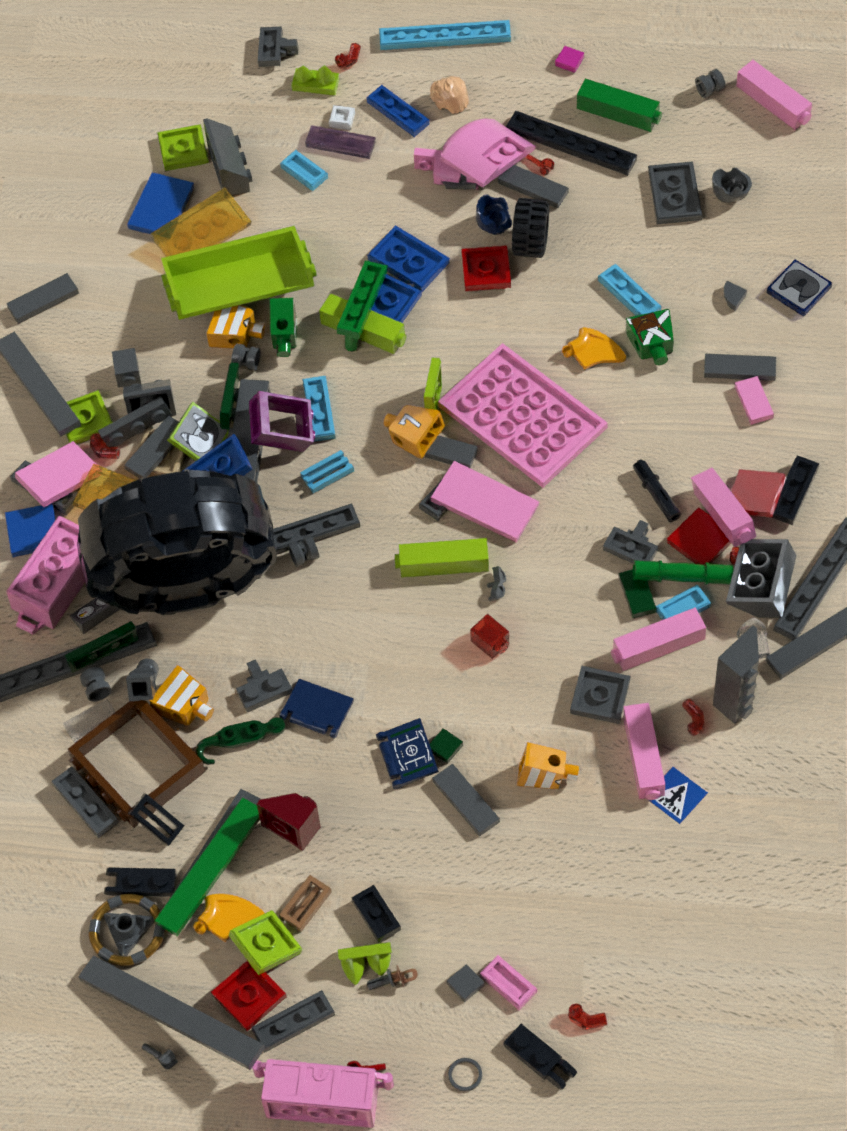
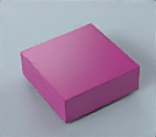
M564 46L555 60V66L575 73L584 59V52Z

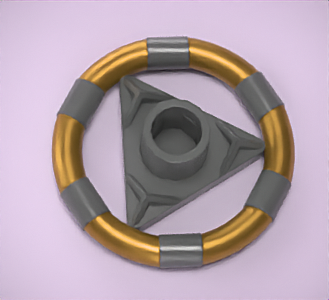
M122 894L108 899L100 905L90 920L88 933L92 948L99 957L114 965L130 966L147 960L157 951L164 938L165 929L156 925V923L151 943L144 950L131 956L127 955L152 926L161 911L155 903L146 897L136 894ZM123 904H137L151 913L152 916L107 912ZM103 917L120 956L113 954L103 947L100 942L99 929Z

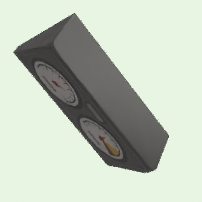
M95 598L72 613L70 618L83 633H86L119 611L120 608L110 606Z

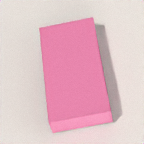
M758 376L735 382L736 392L751 425L774 418V413Z
M499 955L480 973V977L518 1010L537 993V988Z

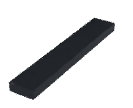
M516 110L506 125L508 129L523 138L627 176L637 161V154Z

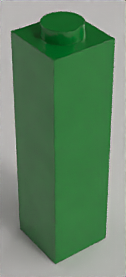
M586 78L577 93V109L651 132L654 125H658L662 117V112L659 111V101Z

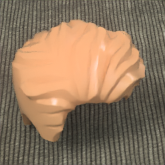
M450 76L442 78L431 85V100L435 102L438 109L442 110V108H445L454 114L462 112L467 108L469 104L468 92L464 81L460 77Z

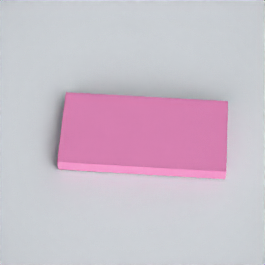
M453 461L431 496V502L444 506L446 509L516 543L539 506V501L456 461Z

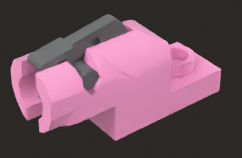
M415 148L414 169L432 170L434 184L444 185L446 189H479L478 184L440 160L443 150Z

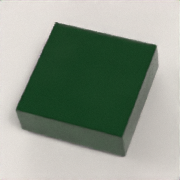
M444 728L430 743L432 753L447 764L463 746L462 740Z

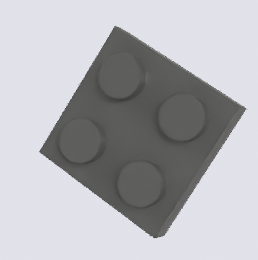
M581 666L570 714L620 724L631 676Z

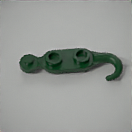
M276 717L272 718L268 723L251 720L226 726L214 735L202 739L195 749L196 755L203 761V764H215L214 759H207L203 755V751L207 747L235 748L257 743L266 734H282L285 730V723L281 718Z

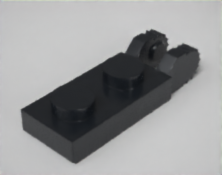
M522 1023L503 1042L507 1050L541 1078L547 1079L560 1090L564 1089L566 1083L560 1076L552 1072L556 1067L571 1078L577 1074L576 1069L562 1059L561 1055Z

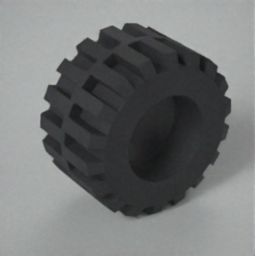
M519 198L516 202L512 229V251L514 256L542 258L545 254L549 227V204L547 200Z

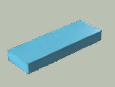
M614 264L598 275V281L635 316L661 310L662 306L617 264Z
M326 376L302 379L305 399L311 400V409L314 412L312 420L313 430L315 431L314 442L336 439Z

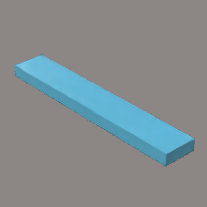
M509 20L379 28L380 50L511 42Z

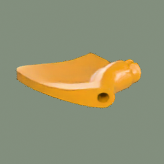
M580 328L578 337L562 347L563 355L566 358L575 357L585 370L600 363H621L626 361V354L616 342L607 335L591 328Z
M211 894L204 898L205 910L197 918L198 921L193 924V928L201 935L206 930L210 931L226 942L230 938V930L265 913L258 906L241 897L230 894Z

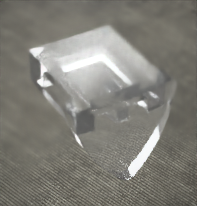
M751 618L739 628L737 638H740L754 625L757 628L759 659L766 658L770 654L766 626L759 619Z

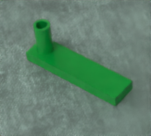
M365 260L337 325V334L345 336V349L348 351H356L359 347V338L386 276L387 265Z

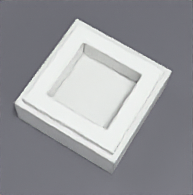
M333 105L329 127L351 130L355 108Z

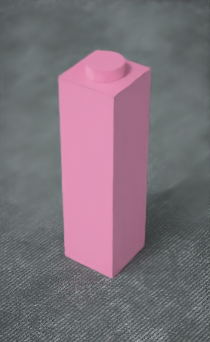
M750 61L738 71L736 86L791 128L796 130L801 125L809 122L812 116V103L756 61Z
M713 468L691 477L694 494L734 547L756 537L752 518Z
M695 607L613 639L611 655L616 664L619 663L622 670L625 671L705 640L706 626Z
M649 703L624 706L623 720L639 799H658L661 796H665V780Z

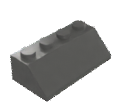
M754 625L718 657L713 706L734 724L741 718L746 719L753 711L752 706L755 699L754 692L757 686L756 678L758 676L759 664L757 628Z

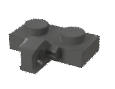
M282 26L260 27L259 67L280 66L281 57L298 55L299 46L297 39L283 38Z
M639 520L634 531L628 530L626 532L614 526L603 545V550L630 563H634V560L652 561L658 551V546L648 542L649 538L645 537L649 530V523Z
M256 659L246 663L251 675L246 678L248 683L236 688L237 694L247 713L292 693V687L282 668L269 674L267 669L261 671Z

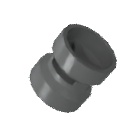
M713 69L709 71L708 75H701L695 79L696 88L703 98L709 97L714 91L719 92L726 87L724 77L718 69Z
M237 343L233 349L231 362L239 363V368L246 366L249 370L255 371L260 362L261 350L259 347L252 346L247 348L244 344Z
M311 535L303 538V541L299 543L292 542L288 544L291 558L296 567L303 565L306 560L310 559L313 561L320 557Z
M101 667L89 668L80 675L82 685L87 688L85 692L89 701H100L111 694L110 685L105 681L106 676Z

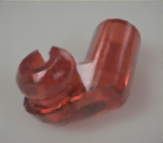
M352 43L348 55L345 56L342 53L336 55L335 63L337 67L345 69L356 64L361 46L357 43Z
M98 433L90 436V448L98 458H120L119 447H108Z
M687 699L682 704L683 709L692 718V722L687 725V730L690 735L696 736L698 733L702 734L705 730L704 712L692 699Z
M572 1004L569 1007L568 1017L570 1021L581 1029L589 1030L607 1026L605 1012L589 1015L583 1011L580 1004Z

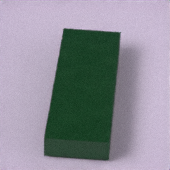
M231 362L229 364L220 408L221 429L229 430L232 409L235 403V389L238 387L239 363Z
M130 621L65 654L71 672L75 673L137 641L139 638L135 625Z

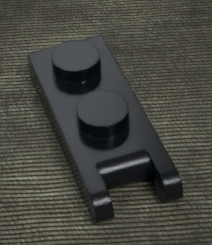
M109 867L106 869V875L116 876L115 887H105L104 894L109 896L136 894L140 896L171 897L175 891L177 872L176 869Z

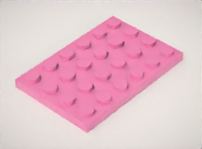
M503 343L438 401L439 408L542 488L608 428V423Z

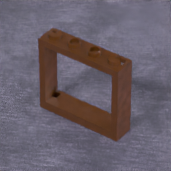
M146 700L129 701L68 748L70 755L68 761L73 765L74 769L77 772L81 770L85 774L84 779L92 789L96 787L101 792L99 795L107 806L112 804L116 808L115 813L119 819L124 822L127 821L133 828L140 824L128 814L135 806L131 807L88 761L85 755L136 715L140 716L185 765L148 794L153 800L163 806L205 773L203 761ZM147 802L144 804V806L152 813L156 811ZM139 810L138 814L140 816H142L144 819L148 818V816H146L142 811Z

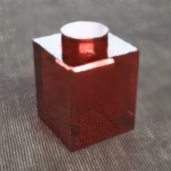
M488 613L470 629L471 642L491 659L497 654L504 653L509 647V631Z

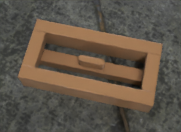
M309 875L279 914L280 919L287 921L290 926H294L299 932H302L332 893L331 888ZM315 885V888L303 901L292 917L289 916L310 887ZM321 890H323L321 894L318 896V898L311 905V907L308 909V911L305 913V915L301 918V920L298 921V919L301 917V915L304 913L307 907L311 904V902L314 900L317 894Z

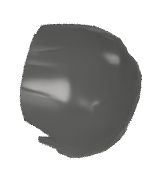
M735 167L729 172L720 168L712 176L713 192L721 202L729 203L742 200L747 196L752 186L750 177Z

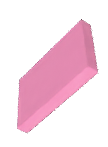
M74 441L15 472L17 481L43 507L102 476V469Z

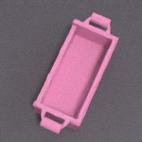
M58 516L6 591L11 609L19 612L16 627L33 635L44 626L54 629L84 585L85 578L77 548L78 524ZM24 616H26V617H28V618H30V619H32V620L38 622L39 624H38V626H37V625H35V624H33V623H30V622H28V621H26V620H24V619H22V618H23Z
M268 1059L267 1062L256 1061L252 1067L256 1078L264 1077L261 1100L265 1115L270 1119L372 1128L375 1122L379 1088L391 1090L394 1087L391 1073L382 1074L371 1068Z

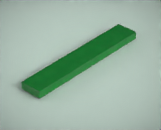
M242 797L155 919L156 925L178 937L260 821L257 805Z

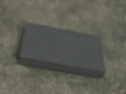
M693 161L649 165L648 175L656 224L702 220V210Z

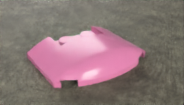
M484 118L471 121L456 130L445 142L440 160L483 188L533 152L536 146L495 119Z

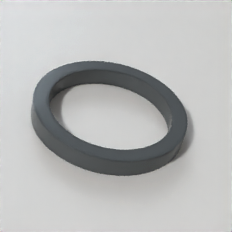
M460 1058L453 1062L449 1068V1081L459 1091H471L481 1083L482 1069L475 1060ZM463 1062L473 1064L479 1072L478 1080L468 1087L457 1085L452 1078L453 1069Z

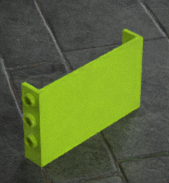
M295 226L161 258L164 274L161 275L171 311H176L179 320L314 287L313 277L317 276L309 251L307 252L305 241H300Z

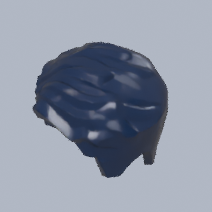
M488 194L480 197L476 205V222L482 230L496 235L504 233L512 226L506 200L503 197L494 198Z

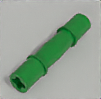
M634 560L633 580L657 581L659 583L665 580L674 582H704V585H730L734 567L733 565L709 564L707 562L705 565L662 563V560Z

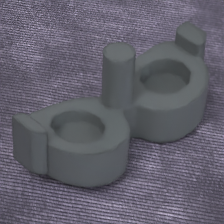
M499 566L492 567L494 582L487 583L488 588L492 587L491 597H489L490 601L498 600L505 595L503 583L506 582V575Z

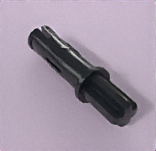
M638 460L633 464V469L643 482L642 487L649 491L668 522L676 521L679 519L681 512L659 482V476L652 472L646 461Z

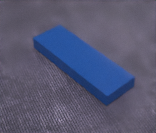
M383 85L366 97L368 104L413 137L430 125L427 117Z

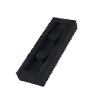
M798 455L796 456L771 518L793 525L819 469V463Z

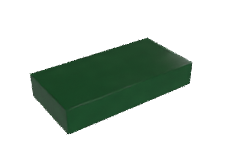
M633 569L620 572L618 578L632 619L656 613L657 608L648 582L633 580Z

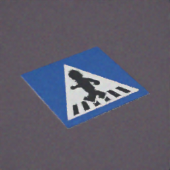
M672 767L664 776L665 796L649 801L680 824L708 792L675 767Z

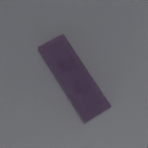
M311 125L305 145L307 148L370 159L376 143V137Z

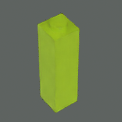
M330 293L319 310L321 324L337 330V325L348 300ZM371 310L359 340L395 354L397 349L404 345L407 335L405 334L403 323Z
M487 538L399 544V554H394L395 569L400 568L401 578L489 571Z

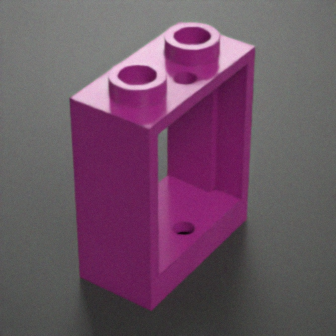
M258 391L249 400L251 444L304 452L313 444L315 440V431L312 425L314 412L311 409L310 399ZM269 410L295 414L297 436L270 432Z

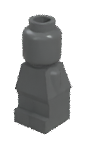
M148 658L141 660L137 667L127 676L129 701L153 700L155 693H157L155 681L159 673L158 664L154 660Z

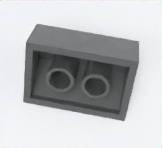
M208 118L203 119L207 147L224 198L250 192L249 182L253 181L250 169H245L244 165H247L244 152H239V148H241L239 136H234L230 126Z
M751 539L740 545L726 599L727 604L758 618H782L797 556L788 539Z

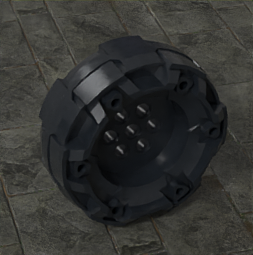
M186 469L181 472L167 473L148 478L142 477L117 488L103 499H96L83 510L78 518V556L91 598H97L99 601L110 606H116L131 614L156 612L161 615H172L179 612L215 606L220 599L233 594L239 596L244 593L255 580L260 579L271 565L275 564L277 558L273 522L269 507L262 496L261 487L252 479L239 474L230 476L214 471Z

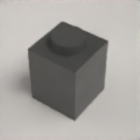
M135 348L112 351L118 388L131 386L132 384H141Z

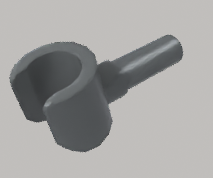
M143 1044L142 1049L158 1059L164 1069H170L178 1063L175 1054L170 1049L161 1054L160 1051H157L150 1045Z

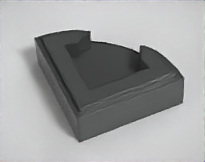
M726 281L724 285V298L727 305L736 311L746 297L747 290Z

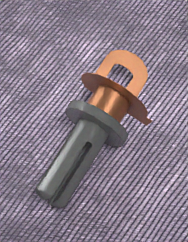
M396 965L397 971L391 972L390 969H387V975L367 981V987L369 990L389 983H391L392 987H395V982L400 980L403 985L415 980L418 972L416 969L400 972L398 965ZM406 973H413V977L405 979L404 975Z

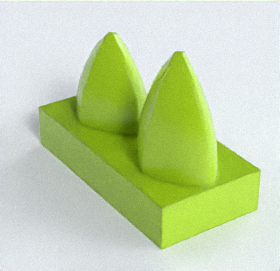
M303 65L295 69L291 85L292 91L335 96L339 82V73L332 72L325 65L318 71L309 70Z
M390 942L338 949V957L341 960L343 971L354 985L358 984L363 975L364 957L367 956L372 970L378 975L383 976L389 967L392 953Z

